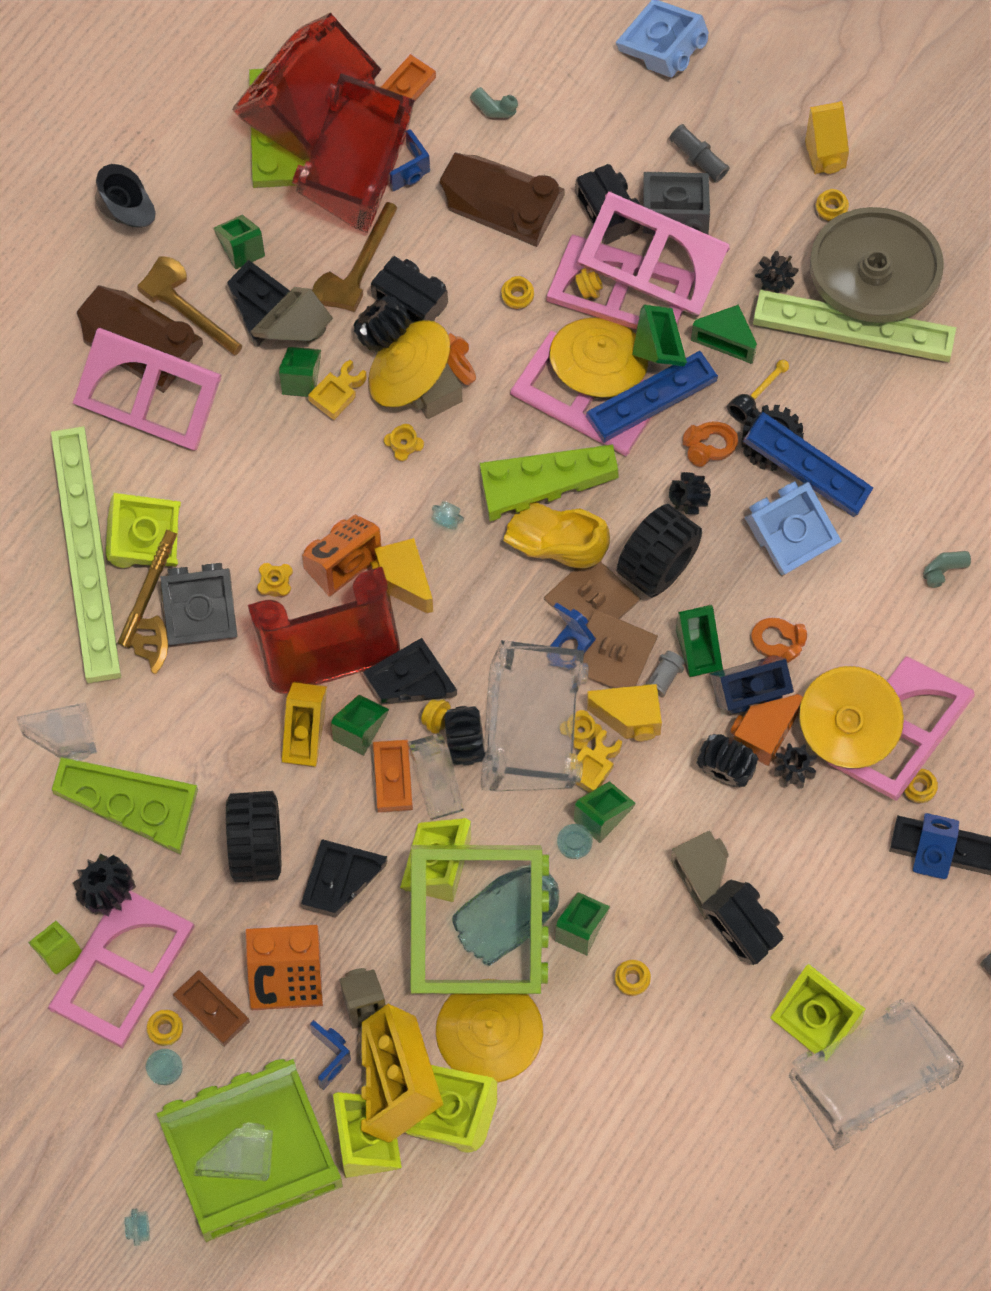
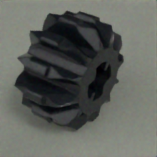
M386 296L381 300H376L371 306H367V309L359 314V318L354 322L353 326L355 328L354 332L362 345L366 346L369 350L377 352L381 351L384 347L389 348L393 342L398 341V338L406 333V329L410 326L411 321L410 315L407 313V309L402 302H399L395 297Z
M458 706L455 709L447 710L444 718L450 761L454 765L463 764V766L482 762L485 757V745L479 710L476 706Z
M722 734L709 735L707 740L703 742L696 763L704 773L709 774L713 779H717L723 784L726 783L732 787H745L756 771L759 758L753 753L751 748L744 746L742 742H738L732 737H725Z
M100 853L96 862L87 859L88 867L77 870L80 878L73 882L77 891L75 894L77 900L89 912L95 915L101 912L109 916L113 908L122 911L121 903L124 900H132L129 891L136 888L135 881L132 879L133 873L131 868L115 855L108 858Z

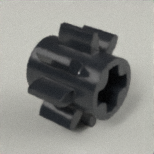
M775 251L771 260L765 256L762 257L759 262L762 268L755 274L756 278H761L762 290L768 288L774 290L775 293H780L783 286L789 290L792 288L795 282L790 277H794L799 270L792 267L790 262L792 259L791 255L786 258L779 256V252Z
M682 472L681 480H672L669 498L672 504L675 505L676 510L684 511L688 515L699 514V507L708 506L711 489L704 482L705 476Z
M788 743L785 755L776 753L774 761L780 765L775 768L774 776L782 775L785 780L784 787H788L790 784H798L800 788H803L806 777L810 779L815 778L816 770L810 766L816 763L817 756H809L806 752L805 744L801 748H793Z

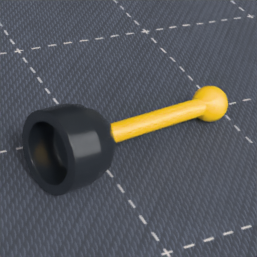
M784 359L779 360L776 364V369L751 395L740 394L728 403V412L735 420L745 424L747 417H752V411L757 409L755 399L780 373L788 371V361Z

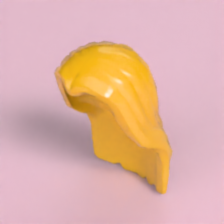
M533 502L530 503L529 509L520 511L519 514L513 516L507 525L503 541L529 557L550 558L570 567L589 568L597 565L604 558L610 544V532L605 520L581 508L557 511Z

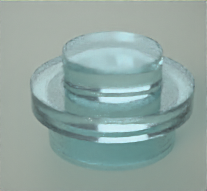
M442 501L440 506L433 505L431 509L434 512L431 520L447 528L456 530L458 524L464 521V517L459 514L461 509L448 502Z
M580 824L565 826L559 832L557 838L560 852L571 859H579L586 856L593 844L590 831Z
M170 1049L155 1051L150 1055L146 1063V1071L149 1078L158 1085L174 1083L179 1079L183 1070L180 1056Z
M138 1208L131 1209V1217H125L126 1239H133L134 1246H141V1242L150 1241L148 1212H138Z

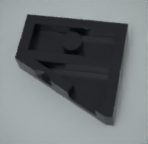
M248 260L232 276L227 285L252 342L258 347L266 338L254 337L250 331L290 290Z
M423 638L418 639L363 671L364 679L381 704L452 698L457 695L456 687Z
M322 839L301 902L302 909L336 918L386 867L387 856Z

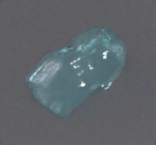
M531 865L520 866L497 877L485 889L467 901L452 917L455 930L459 932L458 938L464 949L468 953L474 952V956L479 959L482 958V963L487 966L492 965L530 938ZM550 873L549 876H542V890L549 891V911L542 912V926L558 908L560 900L558 883Z

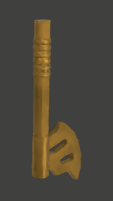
M167 529L162 541L159 543L160 546H158L154 560L151 562L152 565H150L149 572L117 642L127 648L133 646L136 655L149 660L153 674H157L161 669L167 656V630L160 616L156 615L150 619H144L143 614L177 537V533ZM138 629L155 630L156 635L143 636L138 634L137 631ZM144 645H156L157 652L144 649Z

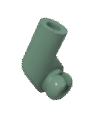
M482 87L474 90L470 96V99L489 118H510L516 113V108L518 107V101L514 96L507 95L503 96L501 100H493Z
M968 551L940 553L924 569L923 577L927 579L928 586L932 588L942 586V583L946 580L943 574L949 569L968 568L971 564V556Z

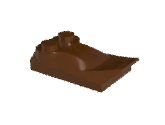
M457 152L452 156L439 181L447 197L448 211L535 247L539 245L565 196V189L559 187L557 181L551 176L539 175L534 177L478 155H467Z
M98 285L76 313L81 323L83 341L90 347L98 328L187 362L193 358L203 345L202 338L194 333L188 323L170 319L123 290ZM128 362L120 366L142 379L147 364ZM161 371L156 389L164 393L177 376Z

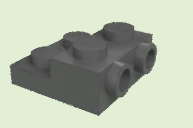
M644 172L643 206L709 235V173ZM643 226V233L655 235V230Z
M222 563L201 565L202 572L188 573V567L167 569L168 576H160L168 645L238 637L229 568L223 569Z

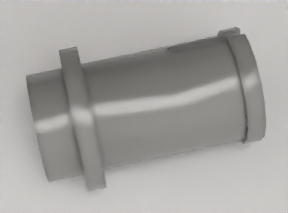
M667 651L665 655L659 656L660 663L649 681L645 684H657L658 696L660 695L661 697L665 696L677 673H682L684 670L682 666L685 662L684 659L672 651Z

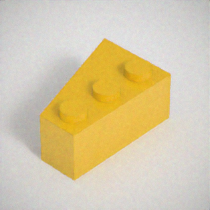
M388 1003L362 1022L361 1065L366 1067V1086L361 1087V1098L366 1100V1119L361 1120V1131L390 1143L440 1108L443 1102L416 1016Z

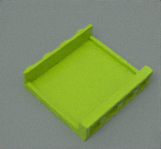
M285 1059L275 1060L267 1064L264 1071L254 1075L250 1072L240 1074L234 1077L229 1085L217 1088V1086L207 1087L199 1091L196 1098L183 1102V1100L172 1101L163 1106V1111L156 1113L206 1242L343 1187L340 1173L334 1164L297 1072L294 1059L285 1061Z

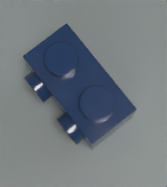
M776 655L710 673L717 706L730 711L731 714L747 711L751 704L781 699L783 695L794 692L786 658Z

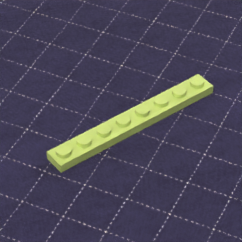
M85 427L52 431L53 451L85 678L87 683L121 678Z

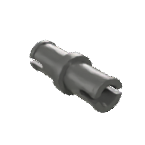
M684 124L679 125L672 132L669 140L674 142L689 156L688 161L691 164H697L706 173H709L714 182H719L728 173L729 166L710 150L711 146L706 141L701 142Z

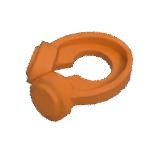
M450 333L448 334L450 353L447 363L462 383L470 385L476 380V374L464 356L469 351V344L462 337Z
M706 422L699 426L691 425L683 435V445L689 448L688 458L691 463L702 467L710 460L726 459L733 454L738 445V435L731 426L725 423ZM711 434H718L724 438L726 446L725 448L718 449L712 445L706 446L700 441L708 440Z
M780 618L763 619L752 630V642L760 654L765 657L776 655L786 658L787 663L800 655L801 647L805 646L807 640V630L804 624L792 625ZM768 628H776L781 632L783 638L791 640L792 645L786 646L781 643L768 645L764 642L762 633Z

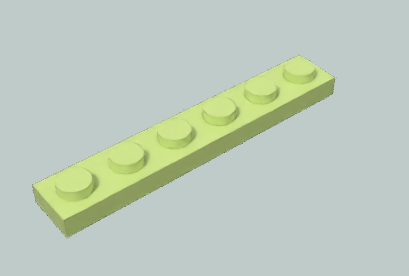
M764 290L759 292L753 325L944 362H950L957 328L910 318L885 323L866 322L842 314L827 302Z

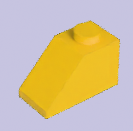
M842 101L810 107L805 143L814 174L823 172L832 174L847 166L849 146Z
M412 538L374 548L375 561L370 562L375 582H382L385 593L425 613L433 612V598L415 539Z
M292 683L286 698L282 762L317 766L325 719L327 686Z
M657 684L587 691V710L625 739L634 738L636 741H648L655 738V736L661 735L662 720Z

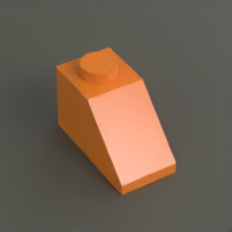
M796 694L750 706L745 717L739 714L730 730V733L734 735L733 739L751 748L753 753L759 758L758 761L769 766L800 713L803 697Z

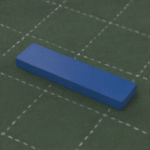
M698 351L688 356L685 366L672 365L587 411L586 418L603 443L717 382L718 375L702 352Z
M764 412L759 414L743 440L748 446L801 482H809L814 491L852 517L858 515L874 488Z

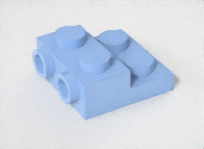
M651 0L616 41V45L620 52L644 60L647 69L672 78L678 70L684 71L687 68L690 55L696 48L702 49L705 47L709 32L702 15L659 0Z
M796 481L782 487L778 490L779 498L769 502L766 497L749 507L752 513L744 517L761 547L765 546L781 575L787 574L842 542L809 482L798 486Z

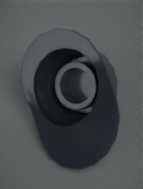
M109 164L103 166L98 171L95 200L102 214L115 220L117 223L139 228L149 226L155 220L156 211L154 205L146 193L141 180L131 169L119 164Z

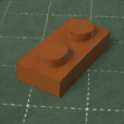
M200 970L173 994L174 999L223 1047L250 1023L249 1018Z

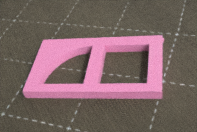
M608 192L605 195V201L577 264L698 317L723 259L730 250V244L612 192ZM614 213L656 231L637 276L594 258ZM668 237L677 241L686 250L693 264L695 285L691 300L649 282Z
M572 234L548 291L546 301L637 330L639 316L620 310L629 286L616 281L606 306L564 293L571 282L576 279L575 275L581 273V269L585 268L577 264V261L587 239ZM600 243L594 258L634 275L635 272L638 273L645 257ZM657 261L651 275L652 278L677 285L675 294L688 299L695 282L694 272ZM670 305L669 308H673L678 325L683 310Z
M98 328L73 404L191 450H197L222 375ZM128 362L147 364L131 413L91 398L100 380L113 368ZM161 371L202 386L186 435L146 420Z
M550 331L513 388H511L510 395L603 445L613 444L614 451L626 457L651 418L603 443L586 418V414H584L595 398L594 396L579 393L572 405L568 406L533 387V384L550 360L551 342L557 334Z
M907 656L887 680L897 693L900 701L918 695H940L954 699V701L930 733L904 720L901 737L919 746V748L897 778L892 780L870 767L844 768L827 762L830 766L895 801L899 799L975 696L974 690Z
M129 891L132 900H124L121 903L122 911L113 908L109 916L103 915L48 1006L51 1012L70 1020L122 1049L195 928L192 922L132 891ZM157 927L176 933L153 973L107 950L106 947L117 936L136 928ZM96 963L144 987L120 1028L72 1004Z

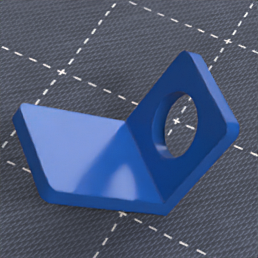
M411 129L406 131V146L414 156V159L389 173L390 188L393 191L407 184L417 183L423 175L430 172V155Z
M556 603L553 607L567 626L550 645L547 652L567 667L573 668L596 638L586 626L589 621L585 616L575 609L570 611ZM569 639L577 640L578 647L574 653L570 655H563L561 653V646L565 641Z
M925 813L922 833L913 865L915 873L947 879L958 838V820ZM932 824H942L949 829H940Z
M313 1020L310 1023L311 1033L337 1055L318 1077L319 1087L324 1090L351 1061L350 1050L344 1046L346 1041L338 1032L332 1028L326 1031Z

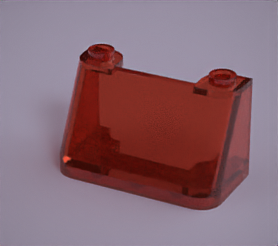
M330 12L297 29L257 76L232 110L243 122L301 160L308 158L314 160L325 150L323 144L326 138L322 133L350 97L358 93L365 95L375 86L376 82L374 79L382 69Z
M341 73L337 84L331 83L327 91L325 102L330 103L329 110L311 157L304 166H297L292 184L297 185L296 192L351 227L369 233L390 180L389 173L394 169L405 141L415 100Z
M382 567L365 571L355 578L353 591L356 601L291 620L288 619L284 606L278 601L263 600L248 605L253 638L267 683L273 691L287 694L293 682L319 685L361 673L400 650V641L389 588Z

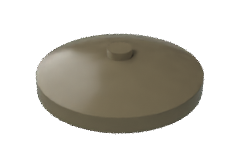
M880 207L851 210L829 221L816 236L810 257L811 278L821 297L842 314L858 320L875 323L902 320L924 309L938 292L944 267L940 245L928 228L905 213Z

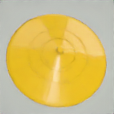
M597 317L583 318L565 325L553 338L549 352L550 362L556 375L573 390L594 397L617 396L639 384L645 377L649 360L632 355L636 337L634 331L626 326Z
M430 320L411 323L406 329V333L401 335L398 341L393 342L389 348L384 347L381 351H378L372 362L368 377L370 394L378 404L385 407L404 406L420 398L436 383L447 364L450 353V339L445 328L439 323Z
M843 666L828 670L810 684L802 698L800 705L802 733L809 746L817 755L836 766L864 768L876 764L892 752L902 734L904 715L900 699L893 687L883 677L871 670L856 666Z
M451 994L441 1007L436 1021V1041L446 1063L454 1070L492 1077L497 1083L512 1079L524 1072L538 1055L543 1040L541 1014L535 1002L528 994Z

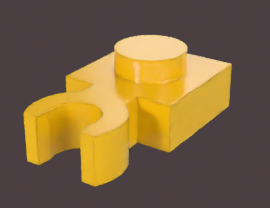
M351 360L346 361L342 365L341 374L338 378L330 372L308 395L309 402L333 420L356 398V392L352 388L362 386L367 378L365 370H362L357 376L348 374L354 368L353 361Z
M605 730L597 734L595 749L592 750L584 745L565 772L567 779L589 793L601 787L614 768V763L609 761L608 758L616 757L622 748V741L619 739L612 747L603 745L602 742L607 737V731Z

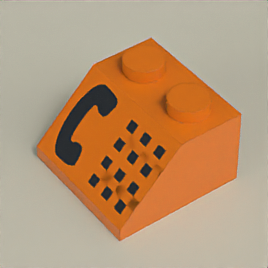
M356 514L348 520L343 519L333 526L330 534L322 540H314L305 548L302 554L304 569L329 597L370 567V562L375 561L374 548L381 547L380 528L375 523Z
M318 925L246 929L247 970L251 1010L323 1006L321 949Z

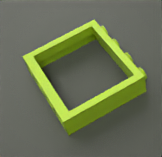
M411 845V993L541 994V984H548V962H541L542 948H548L549 940L548 926H542V912L549 911V891L542 890V876H549V855H542L541 845ZM426 860H531L530 980H425Z

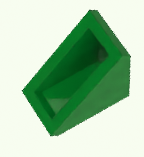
M240 215L213 228L235 270L241 268L248 260L254 262L265 257L261 230L244 215Z
M645 304L642 306L632 355L655 363L677 366L686 365L687 360L673 308Z
M739 304L694 321L691 341L753 364L757 343Z
M288 347L279 367L282 395L308 397L317 386L321 349Z
M707 605L678 612L676 633L689 677L723 670L713 606Z
M357 695L333 717L331 722L333 741L364 756L385 720L389 709L361 695Z
M609 781L577 800L574 806V822L601 843L633 809L636 803Z
M578 892L557 921L555 942L587 956L609 912L610 906Z

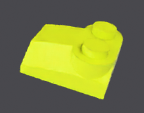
M113 493L107 518V560L120 568H128L134 564L152 565L151 562L154 560V555H156L155 553L158 550V546H160L159 543L162 541L166 529L177 533L178 536V514L181 502ZM176 537L165 566L177 567L178 565Z
M431 1065L443 1105L405 1133L422 1139L455 1146L461 1152L469 1153L478 1150L486 1140L497 1105L496 1080L492 1077Z

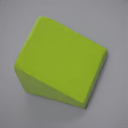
M57 921L53 922L28 942L54 974H59L74 962L82 952L75 939Z

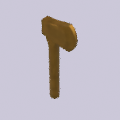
M391 202L385 203L352 270L344 280L329 271L319 277L314 283L312 291L324 306L356 311L364 295L363 289H360L363 275L397 210L395 204Z
M159 256L146 277L137 285L138 291L153 303L159 300L169 304L230 353L237 355L242 349V344L174 290V288L187 281V274L181 263L170 257Z

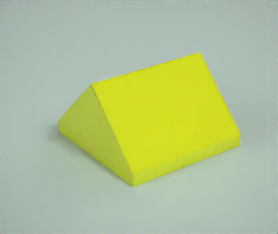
M467 818L418 823L412 845H469L471 841V821ZM411 851L400 886L401 889L411 892ZM426 860V896L454 902L465 860Z
M808 964L770 1018L825 1063H828L861 1024L866 1009Z
M342 1092L333 1094L345 1178L402 1168L397 1138L388 1143L361 1131V1120L366 1119V1100L361 1098V1094Z

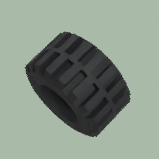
M664 504L651 512L630 536L619 556L616 571L647 596L655 597L669 588L685 570L699 547L702 528L670 504Z
M273 791L230 793L226 801V836L231 877L234 882L278 880L281 873L282 859L279 807L276 795Z

